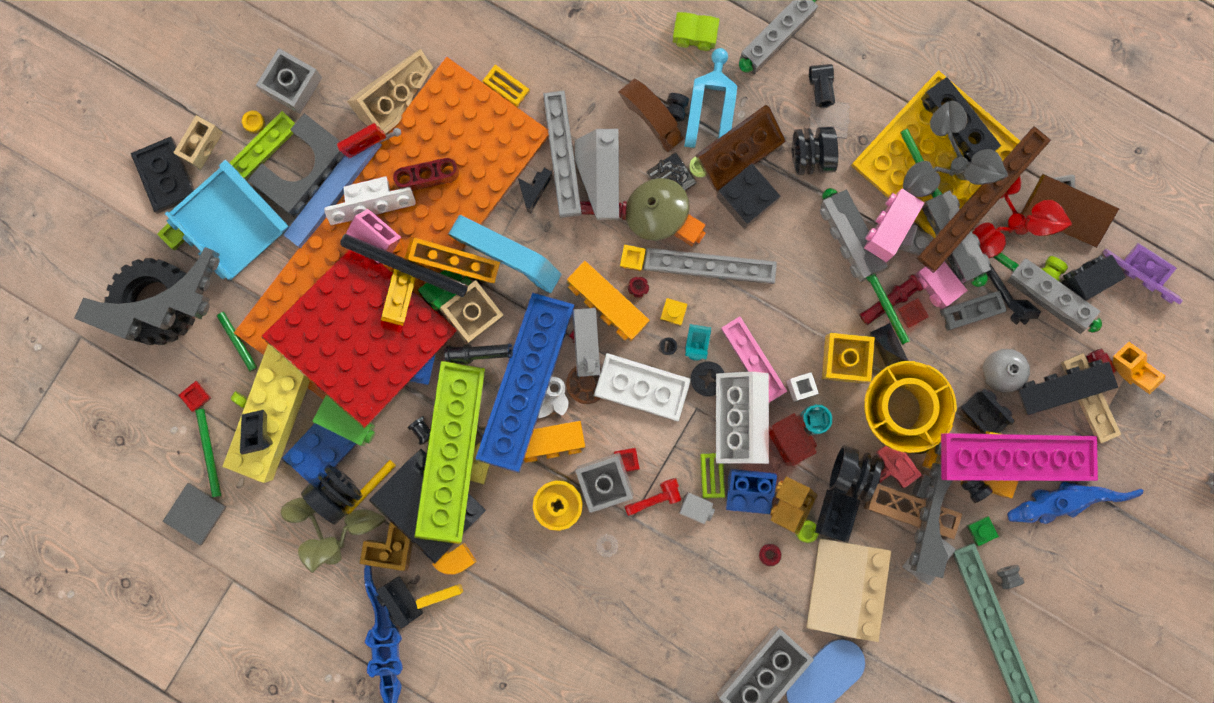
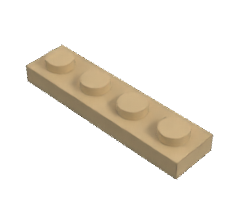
M1084 353L1060 362L1064 371L1079 366L1080 370L1089 367ZM1102 393L1078 400L1094 436H1097L1098 444L1121 435Z

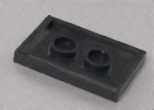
M171 136L130 153L152 208L157 214L177 206L195 190L183 160L174 154L177 146L174 138Z

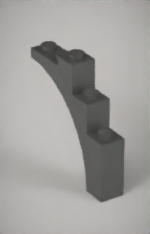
M204 247L197 262L182 279L171 288L148 299L138 302L114 304L98 302L83 297L74 319L130 341H134V338L140 334L142 321L168 330L175 321L176 310L202 319L210 308V299L203 296V292L207 291L210 286V276L219 265L220 254Z

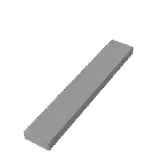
M565 91L543 93L560 218L581 216Z
M646 248L644 271L775 284L777 262Z

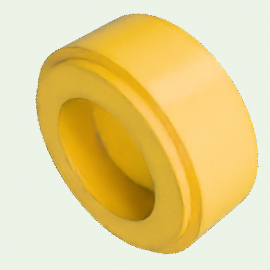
M251 110L243 115L242 125L249 133L256 134L264 129L265 119L258 111Z

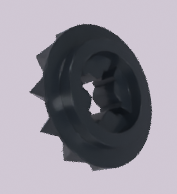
M711 361L698 364L691 373L693 389L698 394L707 397L716 395V382H710L707 388H705V381L699 378V376H706L709 370H711V378L716 380V374L725 373L720 365Z

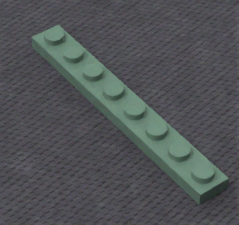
M971 543L956 549L953 552L954 559L1012 702L1039 703L975 544Z

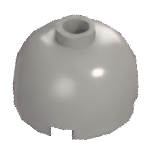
M1001 349L991 353L985 359L983 365L986 384L1000 393L1014 392L1022 388L1030 376V365L1027 358L1013 349Z

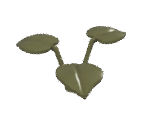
M303 497L293 499L281 508V516L287 522L299 523L305 521L308 517L313 522L320 541L309 539L298 548V555L302 564L311 573L324 563L333 565L341 561L340 548L344 547V539L348 530L352 535H361L375 529L386 521L384 516L371 510L361 509L353 511L345 517L344 522L347 526L343 527L340 541H338L335 537L324 539L317 520L313 515L316 511L309 506Z

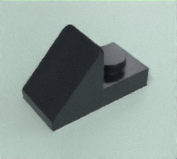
M545 167L542 172L538 171L532 181L534 186L518 178L525 206L530 214L553 177L552 171Z
M264 409L242 414L241 455L261 451L272 445L273 441L267 434V414Z

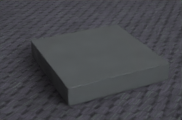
M187 483L162 522L195 543L203 545L227 506L191 483Z

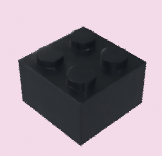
M751 163L721 188L716 197L745 229L777 203L781 196Z
M1100 255L1083 263L1081 267L1064 274V280L1060 283L1086 301L1122 281L1126 276L1113 255L1105 258L1103 255Z

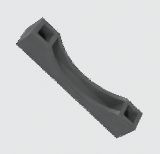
M940 442L935 448L937 458L930 469V476H932L931 484L925 490L927 501L925 507L920 512L919 518L922 522L920 530L918 529L915 533L914 542L916 543L915 552H912L910 555L909 565H911L910 570L943 578L948 554L943 546L940 534L939 517L945 493L954 480H941Z

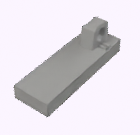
M596 308L572 309L577 376L600 375Z

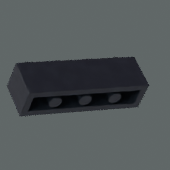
M1102 359L1088 363L1089 367L1080 370L1079 366L1065 370L1067 374L1059 377L1057 373L1043 377L1044 381L1040 383H1035L1034 380L1026 382L1022 388L1017 390L1025 414L1031 415L1119 388L1110 362L1103 363Z

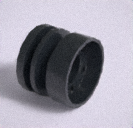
M833 126L818 127L815 138L811 128H806L804 133L802 129L794 130L791 154L797 175H804L805 170L808 174H813L815 164H817L819 173L836 172L839 153L836 130Z
M843 445L837 454L832 468L829 489L846 494L852 486V497L858 498L860 495L861 500L868 502L880 480L882 458L877 455L871 458L870 453H865L859 461V450Z
M327 464L324 468L327 475L323 473L317 475L323 485L320 486L315 482H310L301 492V496L320 516L336 525L347 514L342 503L353 507L355 502L352 498L360 500L363 495L348 475Z

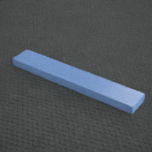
M378 142L351 158L345 155L284 233V236L301 248L326 218L324 208L338 203L344 195L343 187L349 186L354 182L381 147V144Z

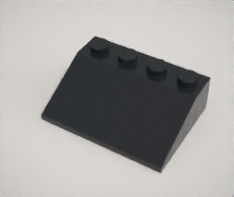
M420 449L369 501L435 564L455 543L414 538L427 453ZM469 493L463 535L486 511Z

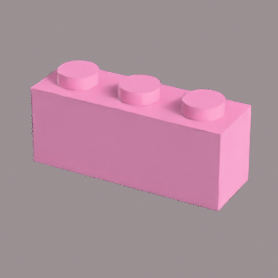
M901 189L896 195L894 193L890 195L885 203L888 206L885 211L882 210L875 220L878 223L876 228H871L865 237L868 241L864 249L885 262L896 254L924 204L923 201L904 189Z

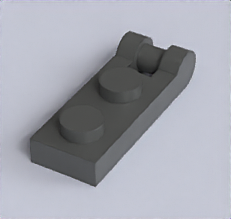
M1000 291L939 310L941 316L945 318V328L947 331L1007 312ZM958 312L961 320L955 321L952 313Z

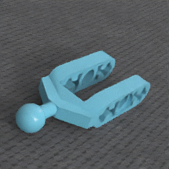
M717 48L712 52L713 72L694 80L684 147L695 148L704 88L725 92L718 139L732 129L737 85L722 73L723 64L728 60V53L723 48Z

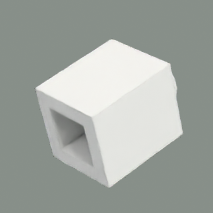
M812 372L786 381L793 402L819 394Z

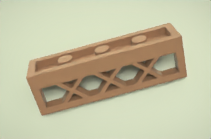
M878 484L871 499L865 503L864 509L920 528L922 521L919 518L920 513L918 510L925 507L926 501ZM879 490L887 492L891 502L884 505L877 503L876 499ZM904 498L909 500L913 508L907 512H902L897 504L898 501ZM941 506L940 511L942 513H940V517L950 514L955 516L951 529L944 527L939 518L940 534L945 538L955 539L962 513Z

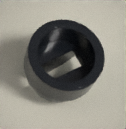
M670 337L664 338L659 342V351L663 355H672L677 350V342ZM666 341H668L667 352L664 351Z

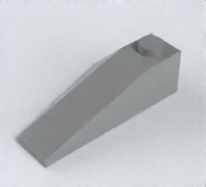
M596 129L575 140V163L579 169L596 219L619 220L618 129Z

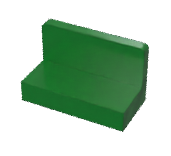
M447 270L440 272V274L468 286L472 283L468 276L462 278L460 274ZM425 283L418 289V292L427 304L434 310L439 309L456 296V294L429 283Z

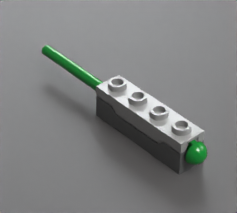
M793 0L742 51L739 59L740 70L745 73L752 72L755 75L814 16L818 5L815 4L817 0Z
M909 130L901 131L900 134L915 163L924 161ZM938 188L931 193L933 199L926 201L922 206V210L936 236L960 210L957 197L952 195L951 191L942 194ZM972 232L965 237L947 259L962 284L974 279L971 284L975 287H982L988 280L986 272L991 270L989 267L990 261L986 254L982 253L979 248V239Z
M834 188L826 189L822 194L823 202L820 206V214L825 221L829 222L832 237L839 241L841 245L840 252L844 259H848L850 262V271L853 277L858 278L860 282L867 280L871 283L901 344L904 345L910 342L876 276L884 272L888 266L885 261L864 249L868 241L865 237L869 230L848 190L846 189L838 193Z
M1003 253L993 257L1013 272L1007 281L1009 284L1077 333H1083L1088 327H1090L1088 332L1091 333L1098 332L1102 328L1101 319L1098 317L1095 320L1101 311L1025 258L1019 265Z

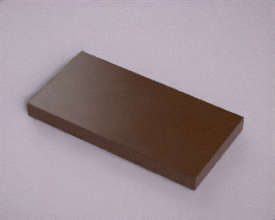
M764 105L695 156L715 191H718L751 163L753 165L785 143L786 140L770 107Z
M1042 174L1020 214L1026 217L1032 215V208L1037 203L1043 200H1053L1064 209L1072 222L1071 226L1061 232L1097 248L1119 208Z

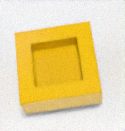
M624 244L620 267L641 271L646 249Z
M666 298L660 320L681 326L688 304Z

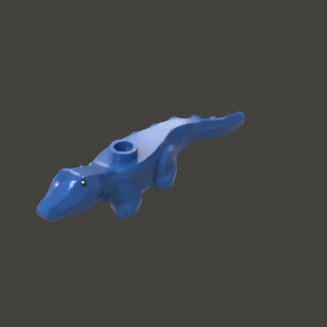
M1062 482L1057 490L1050 492L1042 489L1034 490L1031 497L1036 501L1021 503L1018 507L1010 510L1007 516L1011 522L1033 523L1038 520L1040 523L1048 524L1055 520L1057 516L1067 514L1072 518L1076 517L1091 504L1097 502H1122L1139 497L1143 494L1144 490L1138 489L1128 493H1121L1102 487H1088Z
M366 565L364 568L365 588L375 613V624L368 631L365 639V644L372 651V660L368 663L367 674L371 678L380 676V694L384 703H397L402 689V685L397 679V675L403 670L399 654V643L402 637L397 627L390 620L389 615L391 613L387 607H382L376 596L378 593L372 579V568Z

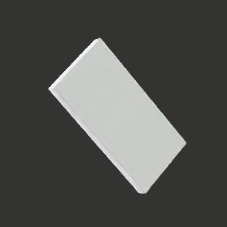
M606 353L593 396L678 422L691 379Z

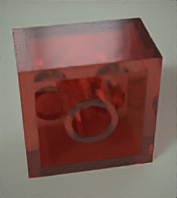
M795 413L789 414L769 425V436L786 466H794L817 453L815 450L817 447L815 440L811 435L808 436L804 430L806 427L805 422L800 415L796 416Z

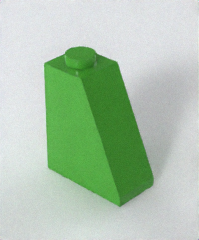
M327 395L312 421L360 446H365L366 443L370 444L375 435V431H373L375 425L372 422L364 429Z

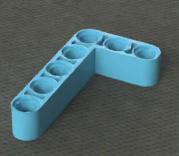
M462 215L458 216L448 233L449 236L524 274L537 287L548 293H552L562 276L542 255Z

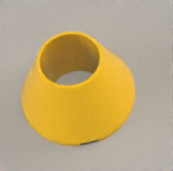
M915 361L898 362L881 370L869 384L864 399L865 418L872 433L886 446L907 453L926 451L941 442V433H949L951 431L955 412H957L955 394L945 376L934 367ZM896 388H904L910 391L919 403V417L916 423L909 429L898 426L892 420L888 411L889 398Z

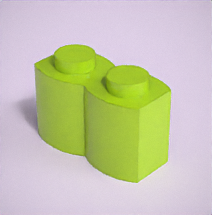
M677 12L672 42L682 48L694 45L702 51L715 49L720 19L712 16Z

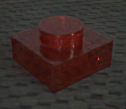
M919 298L897 309L907 328L929 317Z

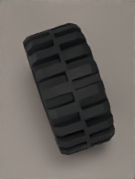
M145 258L144 261L134 260L132 261V266L126 264L120 268L122 271L120 274L115 273L112 279L114 282L112 285L108 284L106 291H109V296H105L104 303L122 304L136 302L139 293L147 285L160 282L169 289L182 279L186 273L181 271L180 268L160 259ZM176 310L175 321L168 330L142 321L141 332L134 338V341L147 345H165L167 341L174 342L178 340L177 335H185L188 332L186 327L188 324L193 326L195 319L191 315Z

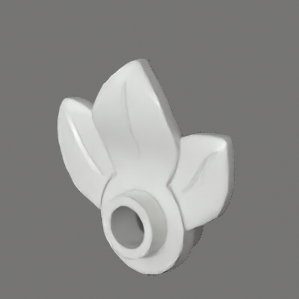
M551 377L538 418L546 417L554 410L560 415H564L567 411L568 399L564 394L565 384L560 378ZM551 385H558V391L551 392Z

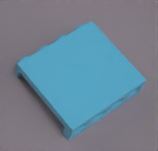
M224 160L216 172L172 211H167L164 214L169 218L166 220L168 224L175 230L179 228L185 234L182 238L191 247L195 245L200 250L199 256L204 247L219 253L220 262L215 273L223 280L225 278L232 280L285 233L290 226L227 160Z

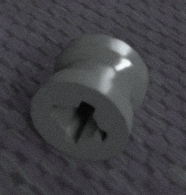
M1019 565L1007 566L996 571L997 575L1002 579V589L1014 588L1025 583L1024 579L1019 575Z

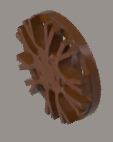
M575 366L569 372L566 380V388L571 398L581 404H592L599 401L601 398L593 396L594 399L590 400L588 392H592V395H594V388H596L598 379H594V375L580 376L579 380L572 376L573 373L577 374ZM570 380L576 381L578 385L570 388ZM579 387L581 391L574 395L572 392ZM582 392L586 393L585 401L578 399Z

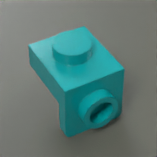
M689 324L685 356L696 361L707 359L711 327Z

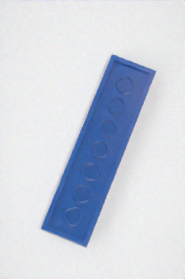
M532 292L513 347V356L509 359L475 458L477 461L520 473L573 314L572 309L575 308L574 304Z

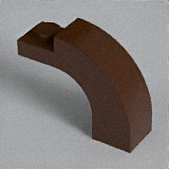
M634 78L618 91L628 109L638 114L644 120L666 152H669L684 139L677 128L678 123L669 110L642 82Z

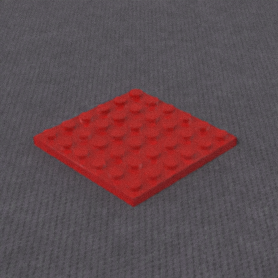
M348 250L262 335V339L365 429L448 342L457 330L413 291L403 326L381 320L393 273L382 263L378 264L373 259Z

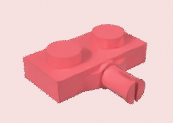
M886 445L876 451L878 456L882 458L885 467L881 471L880 483L891 475L902 488H905L922 476L906 452L894 450Z

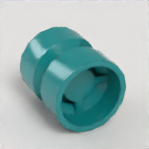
M813 405L801 411L798 422L800 428L805 433L811 435L821 434L831 427L832 414L823 405Z

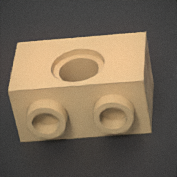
M196 115L175 149L174 154L201 170L223 132L215 125Z

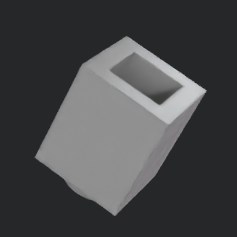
M687 492L678 513L705 524L706 520L710 521L715 509L712 508L714 503Z

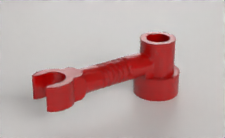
M672 478L660 483L662 493L624 506L627 515H633L667 500L669 504L681 501L682 498L678 490L679 484L677 479Z

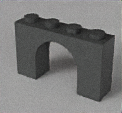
M305 113L290 130L313 149L315 164L311 173L299 181H286L261 164L248 179L250 183L293 217L301 213L306 206L305 203L310 197L314 196L320 188L319 186L328 178L333 169L345 156L337 147V143L341 141Z

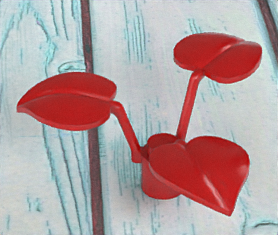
M1019 176L1001 197L1005 198L1013 213L1008 219L1009 227H998L996 229L993 224L986 222L977 226L972 234L978 237L980 242L979 248L989 259L999 255L1005 248L1006 238L1000 231H1007L1008 233L1014 231L1017 235H1024L1029 231L1035 236H1049L1065 230L1072 225V222L1064 209L1053 200H1043L1037 203L1032 208V215H1028L1027 218L1018 213L1009 195L1020 191L1022 181Z

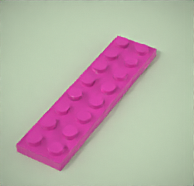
M941 433V480L1098 481L1097 436Z

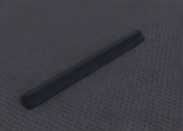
M344 234L341 239L340 245L344 248L460 297H464L467 293L468 285L348 234Z

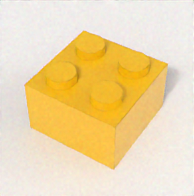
M837 333L827 334L824 344L822 379L863 384L871 382L875 337Z

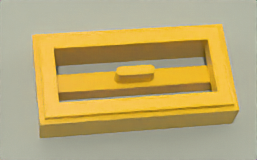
M497 65L492 67L482 81L517 108L530 92L529 88ZM494 73H498L522 90L521 94L496 77ZM492 79L494 82H496L501 87H503L508 92L517 97V99L515 100L514 98H512L510 95H508L506 92L501 90L499 87L494 85L489 80Z
M457 584L418 598L416 601L417 608L419 609L462 594L464 592L462 585Z

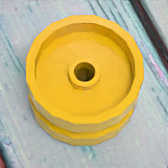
M556 480L544 484L538 489L533 499L535 518L542 526L550 530L561 531L570 528L577 522L582 513L583 501L575 486L566 481ZM556 501L562 502L563 506L561 509L554 507Z

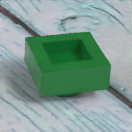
M989 516L966 525L976 546H981L999 537Z

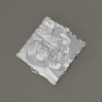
M676 152L664 160H659L657 165L646 171L651 180L657 178L670 179L677 182L685 191L697 184Z

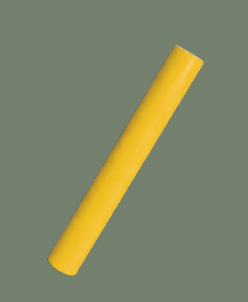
M389 460L360 490L363 495L360 500L352 498L355 502L353 507L348 505L344 507L348 514L396 466L392 460Z

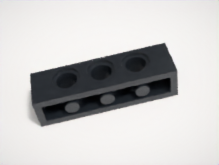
M948 77L930 88L922 96L921 100L924 108L932 112V114L942 106V102L955 101L964 108L967 114L965 129L959 133L952 134L957 146L963 152V157L968 162H971L973 155L981 150L991 149L996 151L1001 147V144ZM968 137L975 138L977 144L970 143Z

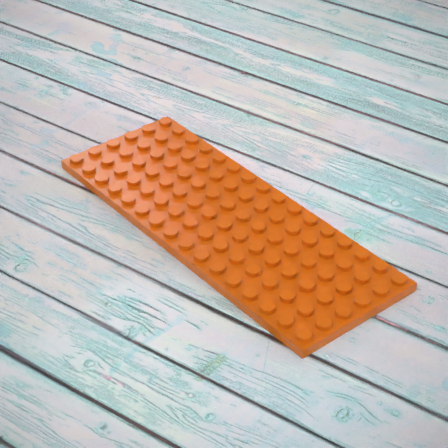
M446 57L401 115L400 122L387 133L389 134L395 128H399L401 135L398 137L393 136L381 142V147L352 184L387 177L390 191L399 189L393 180L394 172L397 169L442 158L452 159L459 170V176L455 181L414 190L412 192L416 201L415 205L376 214V216L401 236L393 254L405 258L410 237L463 251L467 245L448 235L458 216L462 215L483 225L548 139V129ZM447 166L443 169V174L453 172L452 166ZM425 171V172H423L422 175H421V178H422V179H428V178H430L432 172H431V171ZM410 176L401 177L400 183H408ZM344 195L337 204L345 203ZM326 217L306 243L292 256L234 333L264 355L268 343L262 339V335L349 250L342 247L340 242L352 221L330 225ZM419 263V265L438 273L443 271V269ZM384 265L393 273L394 268ZM415 278L412 291L424 300L418 289L427 282ZM310 381L308 389L324 400L326 394Z

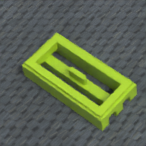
M716 453L700 454L702 498H725L723 463H718L720 493H716L714 458H716ZM705 458H709L711 494H707Z

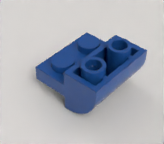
M730 469L726 510L770 514L772 500L775 495L777 474Z

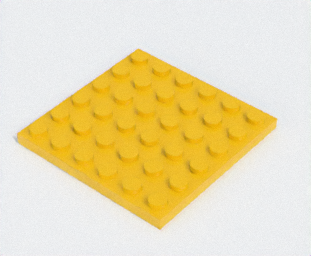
M939 70L851 164L857 172L887 198L892 193L896 195L903 189L904 178L908 170L916 164L900 134L901 131L909 130L924 161L930 162L933 168L941 167L951 170V163L957 158L948 134L937 136L932 132L930 120L933 114L924 108L921 100L926 91L946 78ZM953 83L1001 144V147L996 152L1003 161L1020 140ZM968 137L970 143L977 144L975 138ZM937 172L940 176L938 189L942 194L951 191L952 195H955L959 201V209L981 186L972 184L968 180H960L956 175L950 176L947 173ZM931 194L923 197H916L924 203L928 200L933 199ZM921 208L914 222L935 238L936 235Z

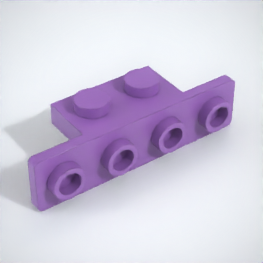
M1137 243L1124 260L1106 248L1103 251L1106 257L1113 255L1118 265L1125 269L1123 272L1132 279L1138 277L1144 281L1142 285L1151 291L1156 289L1161 292V297L1171 304L1174 301L1178 304L1183 302L1180 296L1163 286L1177 268L1148 248Z

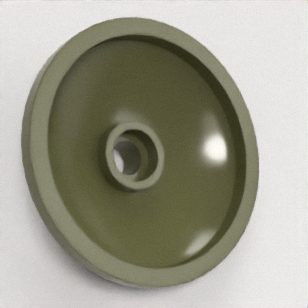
M657 178L644 182L633 191L627 201L626 221L631 230L643 239L656 241L668 238L679 231L687 220L690 209L688 196L677 182L670 179Z

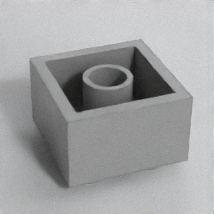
M278 48L256 86L265 95L300 114L322 77L317 69Z
M620 452L577 466L575 471L590 513L633 499L634 493Z

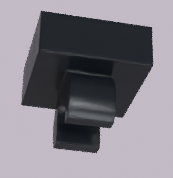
M1011 300L1008 308L1014 312L1010 320L1018 325L1019 321L1026 325L1029 319H1038L1042 312L1028 300Z

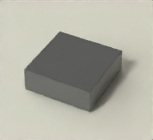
M927 475L919 477L911 495L924 499L925 490L931 484L932 477Z

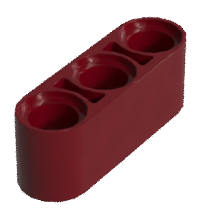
M442 158L401 167L394 172L393 180L399 189L411 187V190L414 191L453 182L458 178L459 170L455 161L450 158ZM445 167H453L452 173L443 174V169ZM425 171L432 172L431 177L428 179H422L421 175ZM410 176L408 183H400L401 177Z

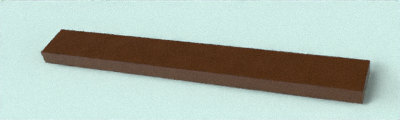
M1033 126L1003 160L1008 177L994 183L981 185L916 259L934 273L1049 144L1051 139Z

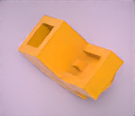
M1130 342L1125 344L1113 356V364L1122 378L1130 385L1136 384L1149 395L1165 380L1163 373L1147 363V354Z
M463 543L451 552L448 550L432 565L444 574H457L477 561L467 545Z

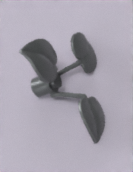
M949 101L933 114L930 120V128L937 136L948 134L949 140L957 154V158L951 163V170L941 167L933 168L928 161L918 162L908 170L904 178L903 189L915 197L930 195L940 184L938 171L947 173L950 176L956 175L960 180H968L976 185L1000 181L1008 177V173L1001 157L994 150L984 149L973 155L971 162H968L962 156L952 133H959L965 129L967 114L958 102Z

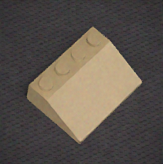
M819 538L806 628L879 642L891 551Z

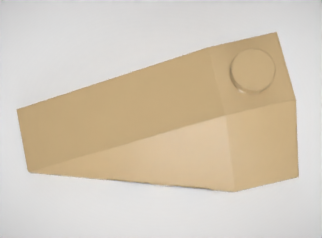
M419 49L367 85L347 102L362 122L367 126L376 123L386 134L400 122L401 115L413 101V96L421 88L433 66L422 50Z

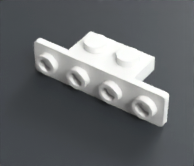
M382 177L343 187L345 203L325 207L324 212L330 225L352 221L356 215L367 209L376 215L413 206L416 204L411 187L390 191L387 177Z

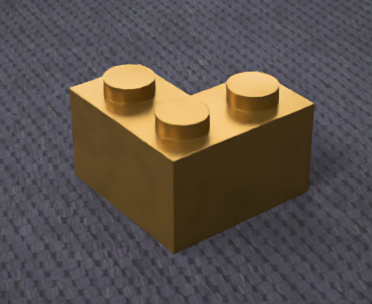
M786 476L784 481L781 480L777 485L776 497L780 501L773 506L770 516H772L770 521L799 535L818 495L811 488Z
M390 522L386 542L363 541L359 564L406 571L409 569L413 543Z

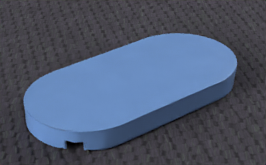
M837 639L828 642L812 657L814 661L786 692L788 703H834L862 676L865 669V658L861 649L849 640Z

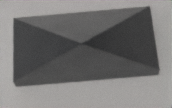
M890 323L870 332L871 337H875L874 343L886 367L898 362L909 361Z

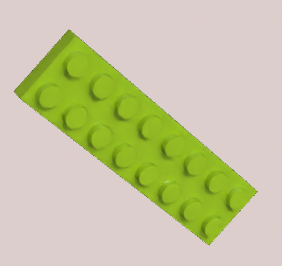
M444 361L440 363L414 538L456 544L462 543L485 368Z

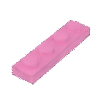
M738 317L721 328L722 332L747 372L769 373V402L787 392L742 318Z

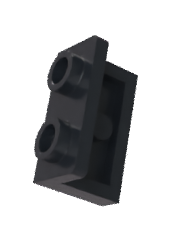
M988 389L977 390L959 407L983 434H986V431L1000 433L1008 425H1012L1015 422L1011 417L1013 416L1011 411L1005 406H1001L996 401V395Z
M827 489L815 533L848 543L860 505V499Z
M400 576L376 590L378 593L376 596L382 607H387L391 613L389 618L396 627L399 625L400 629H402L423 614L422 609L417 608L415 598Z

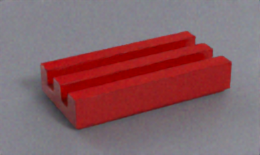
M373 123L337 143V147L344 155L351 158L386 138V135L376 123Z

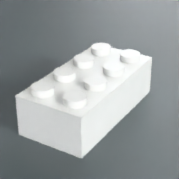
M736 372L716 374V463L769 464V373Z

